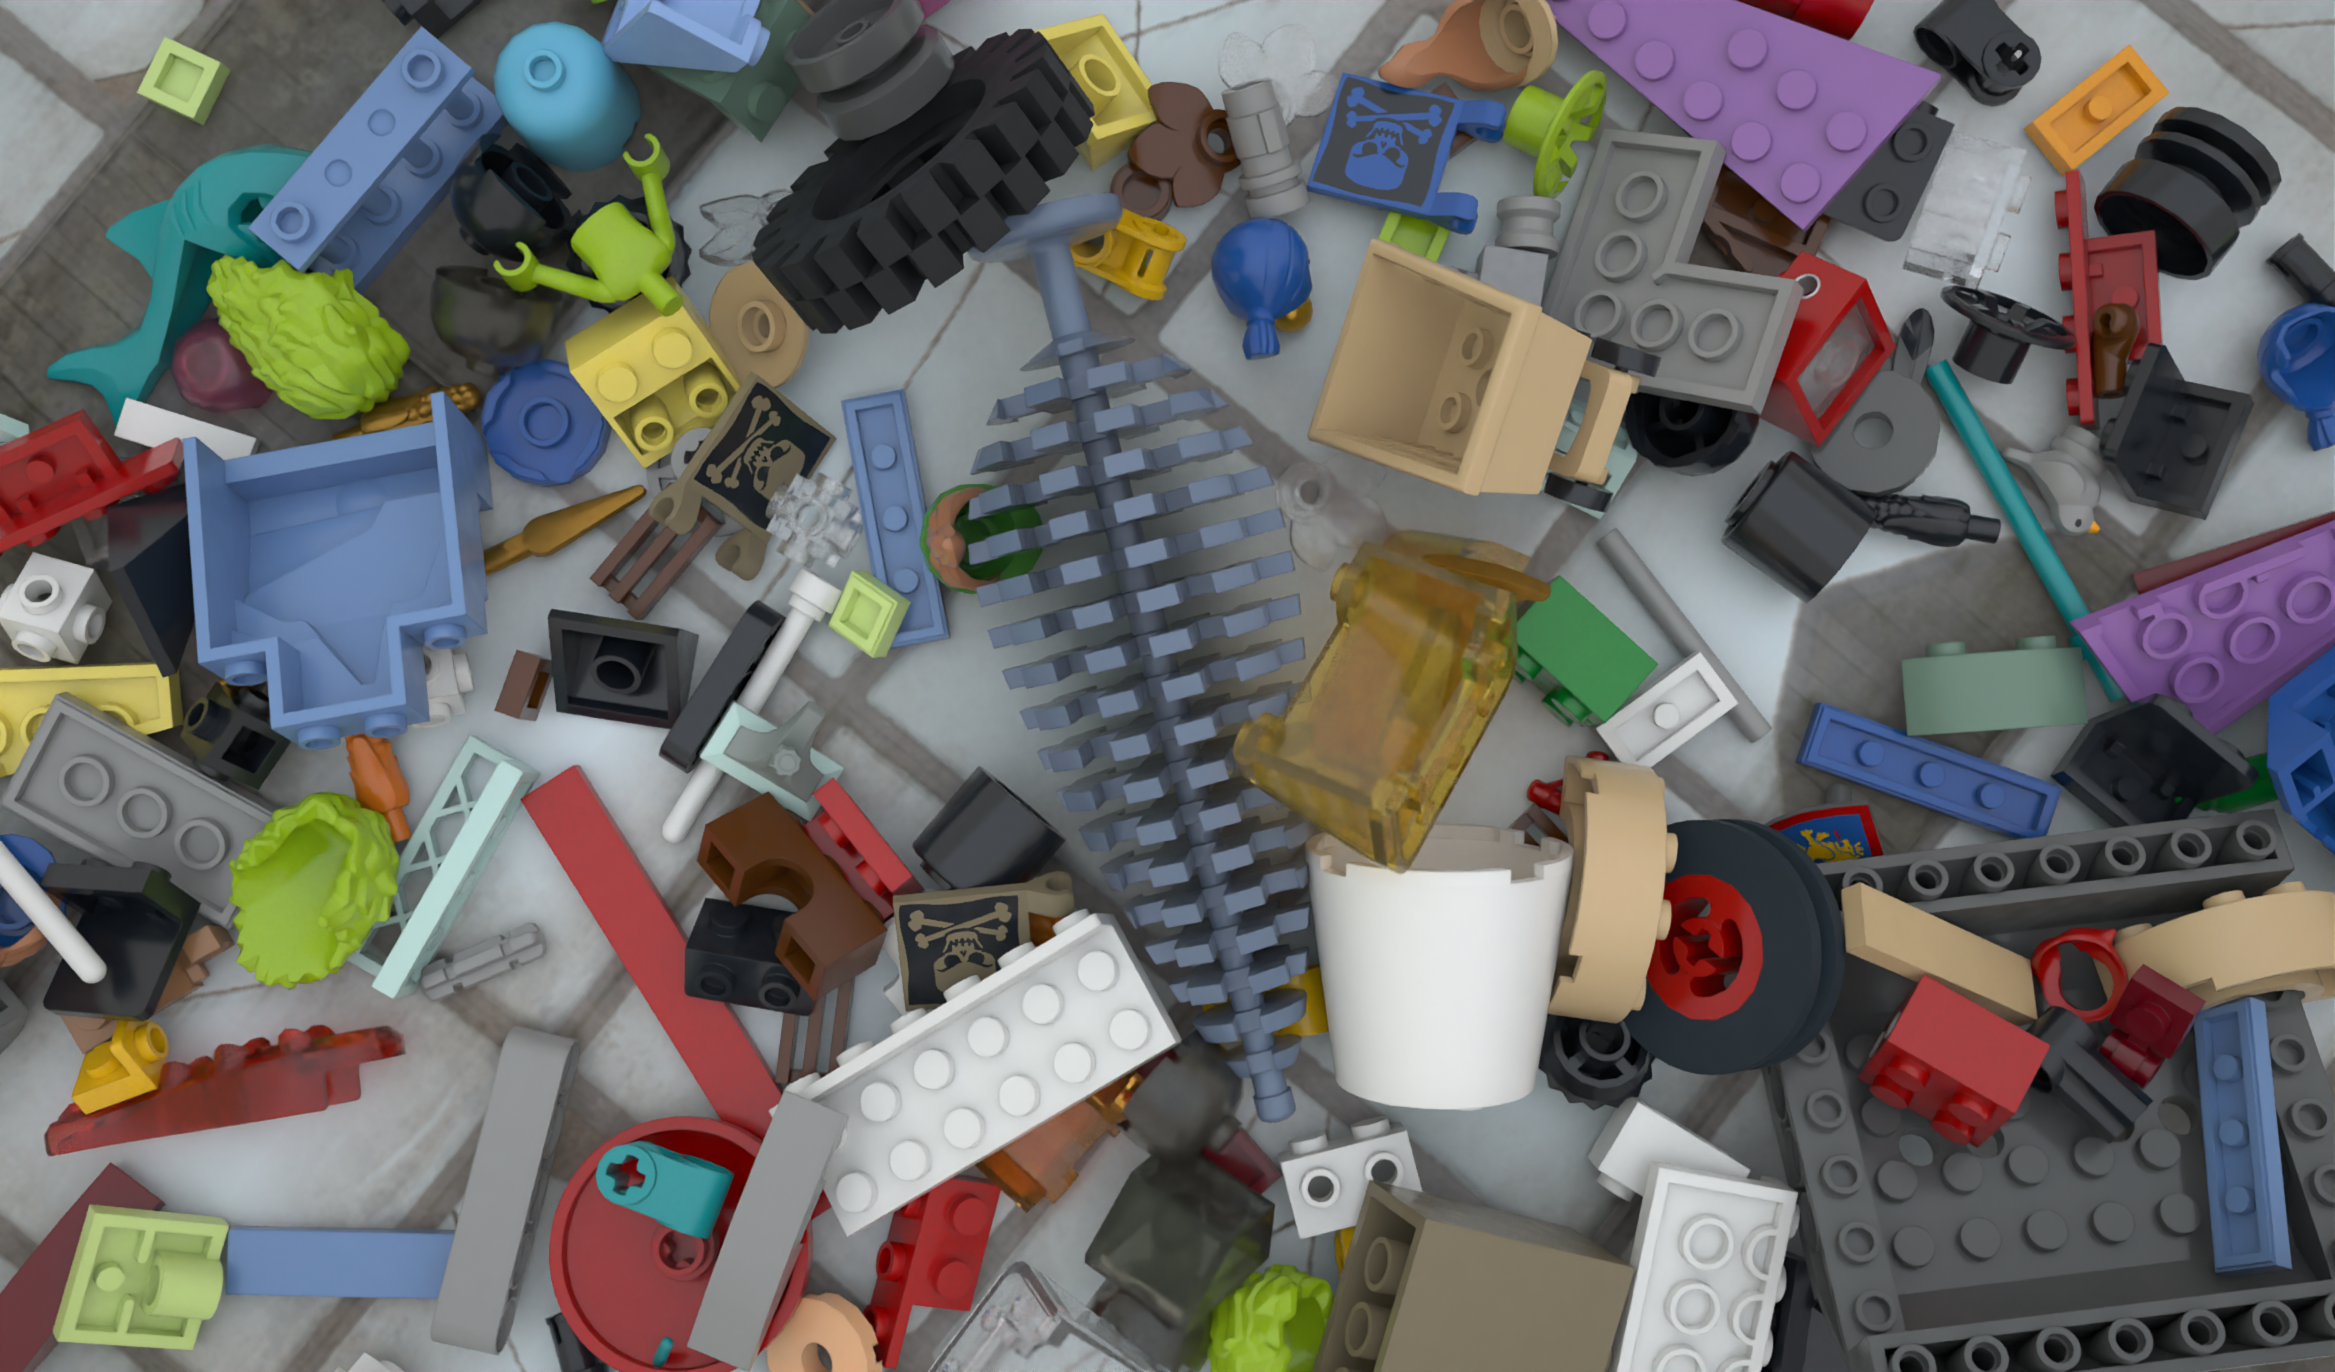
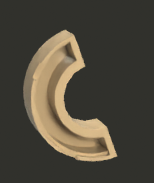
M1572 755L1565 757L1559 820L1565 822L1569 845L1574 848V867L1548 1014L1616 1024L1621 1022L1631 1010L1639 1011L1643 1006L1646 994V975L1656 939L1665 940L1670 929L1671 903L1669 900L1663 899L1665 873L1673 871L1678 851L1676 834L1667 833L1664 802L1665 782L1663 777H1658L1650 767Z
M2301 881L2275 886L2265 891L2262 896L2248 899L2245 898L2241 890L2224 892L2206 899L2202 903L2204 910L2154 927L2149 923L2126 927L2117 931V935L2114 938L2115 945L2113 946L2126 967L2129 981L2136 971L2145 964L2205 1000L2206 1003L2200 1012L2233 1000L2273 991L2297 990L2302 1003L2335 998V893L2317 890L2306 891L2304 883ZM2093 958L2107 999L2109 1000L2114 985L2112 975L2103 963Z

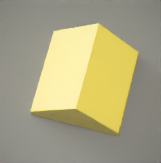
M1104 14L1034 31V33L1039 31L1046 38L1093 104L1095 115L1090 118L1093 127L1087 141L1076 146L1092 171H1095L1129 148L1139 134L1150 125L1158 123L1148 98L1147 90L1152 84Z

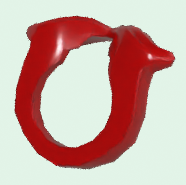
M2071 928L2058 937L2043 940L2035 948L2030 959L2032 975L2036 976L2044 998L2050 1007H2063L2073 1012L2086 1024L2103 1021L2112 1015L2129 983L2126 967L2112 945L2117 935L2116 929ZM2072 943L2079 951H2087L2092 958L2103 963L2110 971L2114 984L2112 995L2107 1003L2100 1008L2090 1011L2077 1009L2069 1004L2063 996L2061 989V955L2058 949L2062 944Z

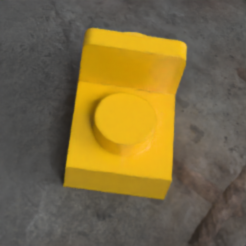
M149 1019L143 1022L118 1020L111 1041L105 1042L85 1054L71 1095L72 1100L85 1115L157 1089L170 1046L161 1026L151 1022Z

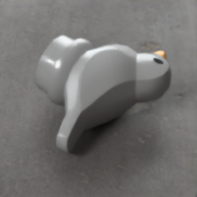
M2067 425L2060 436H2054L2048 451L2025 452L2005 447L2001 453L2003 460L2021 467L2030 475L2040 494L2050 507L2052 522L2057 531L2068 537L2099 532L2100 527L2094 521L2093 511L2100 500L2101 487L2097 477L2107 470L2103 462V455L2099 452L2100 438L2075 425Z

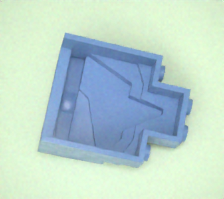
M444 391L430 394L433 422L228 460H223L196 436L183 439L198 664L231 685L250 686L267 681L271 729L294 742L301 749L323 750L333 748L341 744L342 737L363 733L373 738L395 737L406 733L407 725L429 722L430 715L423 646L436 650L453 649L464 645L468 637L488 634L485 601L488 600L479 517V512L493 509L486 439Z

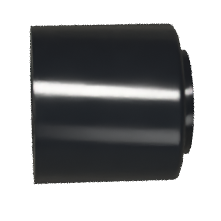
M1789 451L1776 463L1770 460L1742 493L1724 521L1728 524V527L1721 538V543L1797 598L1808 603L1830 582L1855 551L1875 520L1877 510L1800 455Z
M978 766L912 844V848L923 860L920 864L921 868L946 891L1026 883L1033 880L1067 839L1005 784L983 767Z

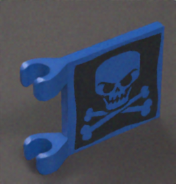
M1342 73L1309 177L1307 190L1308 192L1428 220L1458 234H1471L1475 229L1478 219V200L1474 196L1465 193H1438L1457 129L1481 141L1497 143L1501 140L1504 133L1506 107L1502 103L1492 100L1464 101Z

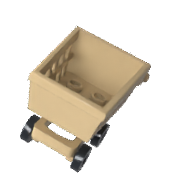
M1374 238L1370 241L1307 437L1310 441L1477 497L1480 492L1539 495L1547 469L1554 472L1549 473L1543 490L1544 493L1584 508L1607 513L1614 493L1594 484L1603 485L1609 471V469L1605 468L1630 394H1636L1641 381L1640 377L1629 374L1628 370L1655 377L1662 358L1597 337L1590 357L1616 366L1611 368L1587 360L1586 357L1592 343L1590 333L1568 327L1542 312L1543 307L1405 250L1395 243ZM1580 377L1590 380V394L1581 426L1570 450L1565 455L1554 449Z

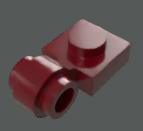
M2143 964L2131 977L2108 1022L2116 1027L2106 1038L2099 1052L2134 1084L2144 1090L2153 1080L2166 1057L2171 1059L2183 1044L2206 1001Z

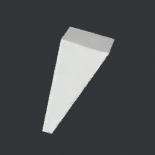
M129 398L125 400L114 436L150 448H154L176 437H179L183 443L184 438L196 436L223 460L255 455L260 440Z

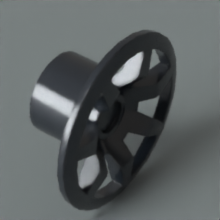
M1961 285L1945 286L1940 292V297L1946 304L1970 319L1952 357V361L1962 369L1983 379L2001 384H2012L2031 344L2057 350H2069L2077 343L2076 337L2060 322L2026 304L2003 295ZM1998 305L2010 310L2006 314L1999 312ZM2026 317L2035 320L2029 324L2023 322Z

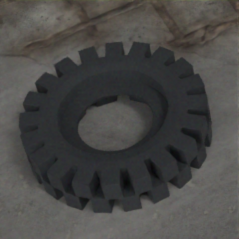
M1032 28L1018 29L1011 36L1004 32L987 38L976 51L970 46L953 55L955 68L947 84L929 103L908 119L885 132L862 140L844 141L838 138L824 151L828 160L809 166L790 186L794 193L776 203L766 217L769 224L758 231L753 246L756 248L752 252L753 261L812 331L817 329L821 334L837 333L844 325L848 330L870 324L882 308L890 315L916 301L926 279L930 281L934 288H937L964 269V253L972 247L985 253L1011 231L1004 222L1008 216L1029 214L1051 191L1045 182L1063 176L1079 155L1075 147L1087 141L1093 127L1090 118L1095 115L1090 99L1039 31L1034 33Z

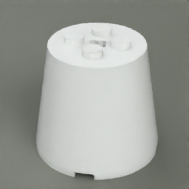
M1444 823L1373 825L1372 838L1350 840V830L1337 829L1315 835L1306 841L1305 861L1309 864L1310 882L1308 884L1335 1078L1342 1089L1355 1096L1389 1106L1473 1111L1484 1107L1510 1103L1524 1098L1533 1091L1574 867V848L1571 845L1557 838L1547 837L1541 838V847L1524 844L1525 831Z

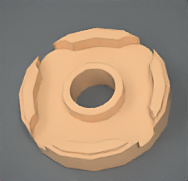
M824 1292L820 1295L811 1293L804 1295L788 1325L772 1344L767 1347V1365L770 1372H882V1360L876 1363V1355L873 1350V1346L878 1344L873 1327L858 1307L839 1294ZM818 1344L823 1346L829 1353L832 1360V1371L826 1369L821 1363L818 1356Z

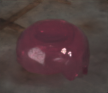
M209 318L192 324L175 342L172 349L171 373L181 397L190 405L200 407L202 411L217 414H228L240 409L259 408L265 404L274 390L267 388L262 380L251 374L253 369L247 363L245 354L229 343V333L218 324L220 318Z

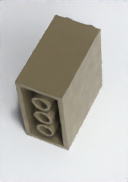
M1369 1180L1312 1372H1607L1612 1361V1345L1622 1311L1627 1303L1635 1267L1571 1227Z

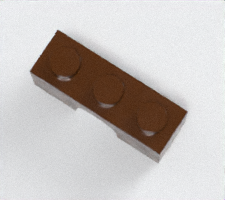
M769 791L705 824L697 862L735 907L752 897L762 894H773L786 898L799 910L785 918L774 954L814 1001L876 964L888 931L879 911L872 903L859 897L844 879L837 862L829 855L821 853L805 834L798 817L792 811L783 809Z

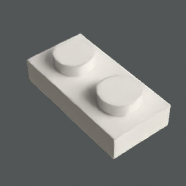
M1695 651L1621 705L1606 723L1594 725L1593 728L1620 763L1651 768L1739 703L1701 652Z

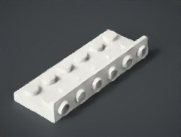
M1082 909L1070 914L1052 927L1056 934L1052 939L1035 948L1033 942H1028L1012 949L997 960L1001 970L982 981L978 975H974L956 983L943 993L947 1002L928 1014L925 1008H919L900 1017L889 1026L893 1033L892 1036L875 1046L871 1040L859 1043L836 1058L840 1066L836 1070L822 1078L818 1072L809 1074L784 1089L849 1116L823 1177V1180H826L823 1190L847 1237L860 1233L1183 1042L1114 914L1094 913L1090 915L1088 909ZM778 1105L769 1110L772 1118Z
M1650 1161L1629 1263L1635 1267V1271L1630 1284L1627 1303L1622 1311L1612 1345V1361L1607 1372H1761L1762 1367L1769 1363L1772 1355L1773 1337L1770 1326L1775 1303L1782 1299L1786 1288V1270L1783 1263L1788 1239L1795 1235L1799 1225L1800 1209L1796 1202L1798 1192L1776 1177L1762 1175L1759 1181Z

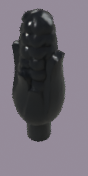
M1888 494L1880 497L1856 495L1877 510L1875 520L1870 528H1879L1884 532L1904 535L1909 540H1917L1934 546L1955 547L1960 545L1965 539L1995 544L2000 534V519L1970 514V506L1959 499L1924 494L1922 496Z

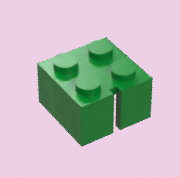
M1559 575L1546 582L1551 588V594L1545 601L1526 600L1488 643L1499 652L1493 658L1496 664L1520 684L1526 679L1532 681L1546 694L1541 700L1542 705L1564 725L1570 727L1574 722L1581 727L1603 724L1612 717L1659 664Z

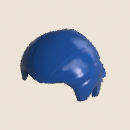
M1259 217L1237 224L1217 243L1211 260L1212 279L1219 297L1231 314L1246 320L1247 330L1242 344L1246 360L1265 359L1279 354L1280 344L1274 327L1275 319L1300 307L1308 299L1312 291L1308 248L1299 233L1286 222L1279 219Z
M2317 303L2301 304L2282 313L2267 327L2259 342L2257 362L2259 373L2273 394L2293 409L2305 412L2306 418L2309 419L2307 441L2313 451L2335 445V307Z

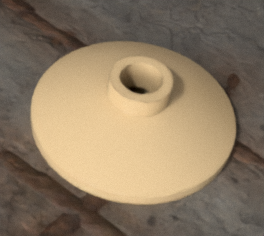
M754 262L737 265L721 279L711 301L709 329L741 384L751 371L759 375L774 388L784 385L794 377L802 365L808 346L809 327Z

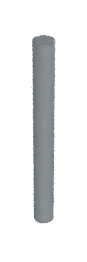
M1617 527L1597 541V545L1683 656L1686 658L1695 651L1701 652L1739 703L1727 713L1748 740L1754 743L1765 736L1772 727Z

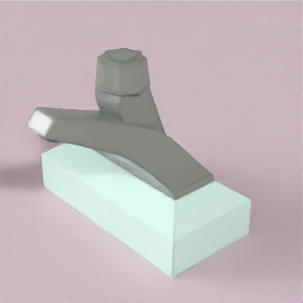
M732 700L699 752L700 758L761 794L769 791L780 805L811 822L821 806L813 793L830 779L834 778L837 780L844 769L840 763L811 747L819 725L827 713L824 708L812 701H808L792 718L778 727L735 700Z

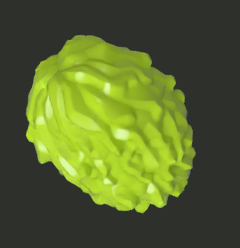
M226 254L221 259L215 260L211 265L212 274L206 291L213 299L214 306L218 307L217 314L220 316L218 324L229 333V343L245 354L247 363L253 369L251 374L262 380L267 388L275 390L277 396L284 404L296 408L313 419H346L362 412H371L375 404L387 401L389 393L398 389V380L403 378L404 374L402 366L410 356L411 350L401 334L390 328L386 319L379 316L378 308L355 290L353 272L349 268L336 269L330 276L324 272L308 274L296 271L288 261L283 259L271 268H258L254 261L247 262L243 256L235 259Z
M329 791L318 792L305 797L294 805L278 810L275 809L271 815L272 820L267 822L264 829L253 838L245 839L242 852L229 863V868L233 874L232 895L229 897V901L241 908L233 919V924L240 931L237 940L240 953L236 962L245 967L247 972H255V979L262 984L273 986L280 983L285 988L292 990L296 988L298 983L311 984L321 981L329 973L337 974L346 960L362 947L363 941L369 937L373 925L376 922L386 923L390 918L393 896L399 890L396 878L400 865V857L391 837L390 825L382 814L362 808L360 802L345 794H336Z
M1274 1264L1265 1268L1264 1274L1255 1271L1246 1275L1243 1279L1231 1283L1207 1314L1210 1329L1206 1336V1353L1211 1365L1210 1372H1312L1333 1304V1292L1330 1284L1323 1278L1310 1277L1307 1272H1299L1295 1266L1288 1264Z

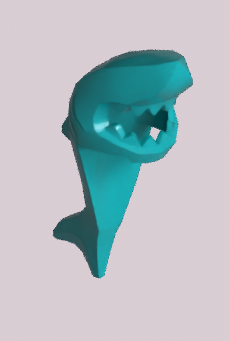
M273 144L238 147L202 163L179 185L172 198L131 212L109 227L105 237L137 258L152 278L151 299L138 327L116 342L94 345L68 352L48 367L46 373L48 378L55 381L73 382L95 387L103 394L116 426L126 398L145 403L163 373L178 358L212 300L206 288L209 285L208 281L212 274L211 265L214 261L221 259L225 254L236 258L243 256L247 261L257 263L258 268H271L281 259L285 260L249 230L248 227L313 151Z

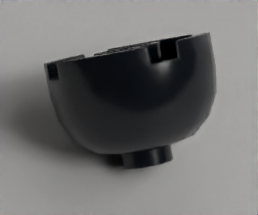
M493 132L484 134L468 149L456 166L449 191L455 217L461 225L459 229L461 237L476 252L485 256L493 254L504 260L524 262V255L515 245L517 242L527 245L537 259L551 255L567 242L566 240L575 232L576 220L582 216L579 209L571 217L568 208L561 201V199H568L572 195L554 171L529 149L516 143L508 151L502 146L494 144L502 135Z
M1643 392L1631 393L1626 406V429L1633 448L1641 456L1649 459L1655 466L1691 477L1714 474L1737 461L1751 445L1759 426V414Z

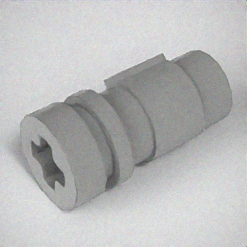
M1260 78L1244 82L1222 91L1221 95L1228 116L1226 122L1236 157L1240 159L1244 173L1238 178L1242 190L1249 191V194L1244 197L1249 218H1273L1293 212L1309 204L1310 197L1304 179H1298L1297 177L1302 172L1300 160L1292 159L1288 131L1280 103L1277 102L1271 78Z

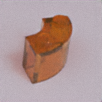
M1134 1070L976 1163L974 1166L1026 1213L1045 1197L1054 1204L1079 1176L1072 1167L1105 1132L1115 1138L1135 1117L1139 1108L1131 1101L1147 1081Z

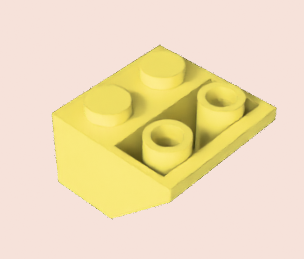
M673 275L665 280L684 300L683 305L675 314L664 316L644 294H641L565 341L570 373L644 469L671 453L677 440L686 432L696 428L713 427L742 385L708 325Z

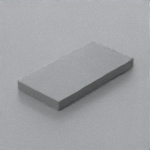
M68 692L55 695L0 800L2 808L114 867H131L133 862L141 861L167 870L172 875L170 882L201 903L197 913L227 930L235 927L233 919L241 909L229 901V897L232 895L233 880L229 863L240 855L245 839L253 838L264 829L265 824L272 820L271 815L273 811L280 809L229 780L222 781L208 775L196 767L191 759Z

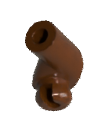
M2107 303L2095 312L2092 320L2094 397L2098 399H2116L2125 396L2124 381L2128 371L2127 360L2141 328L2139 316L2130 305L2125 303Z

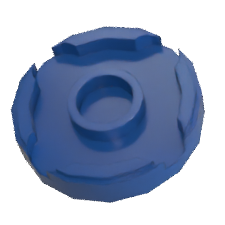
M544 359L532 361L534 363L525 364L520 368L515 367L504 373L488 392L481 415L482 433L486 437V444L490 449L488 451L495 463L514 478L542 487L570 484L591 472L606 452L612 426L570 373L569 364Z

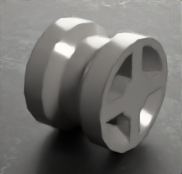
M1513 196L1499 200L1496 216L1502 221V234L1495 240V246L1548 254V259L1557 257L1559 241L1553 236V224L1560 218L1561 204L1559 201L1541 196Z

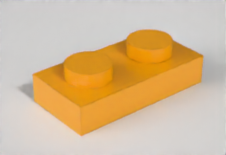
M2129 44L2023 128V130L2060 175L2064 177L2066 171H2073L2170 92Z

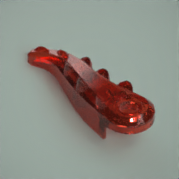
M313 1025L305 1032L297 1029H284L278 1036V1043L271 1044L264 1037H257L249 1040L243 1046L234 1044L218 1045L214 1051L213 1059L206 1055L195 1059L189 1065L176 1061L163 1064L160 1071L159 1084L155 1090L86 1115L75 1102L69 1104L59 1116L58 1121L51 1123L44 1134L46 1153L48 1156H55L114 1144L324 1111L330 1105L356 1101L361 1096L359 1064L406 1054L404 1035L389 1025L337 1034L327 1026Z

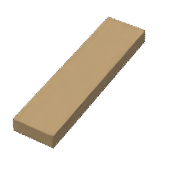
M1861 882L1841 889L1845 946L1848 953L1915 982H1918L1923 975H1926L2016 1026L2025 1025L2038 1019L2029 959Z

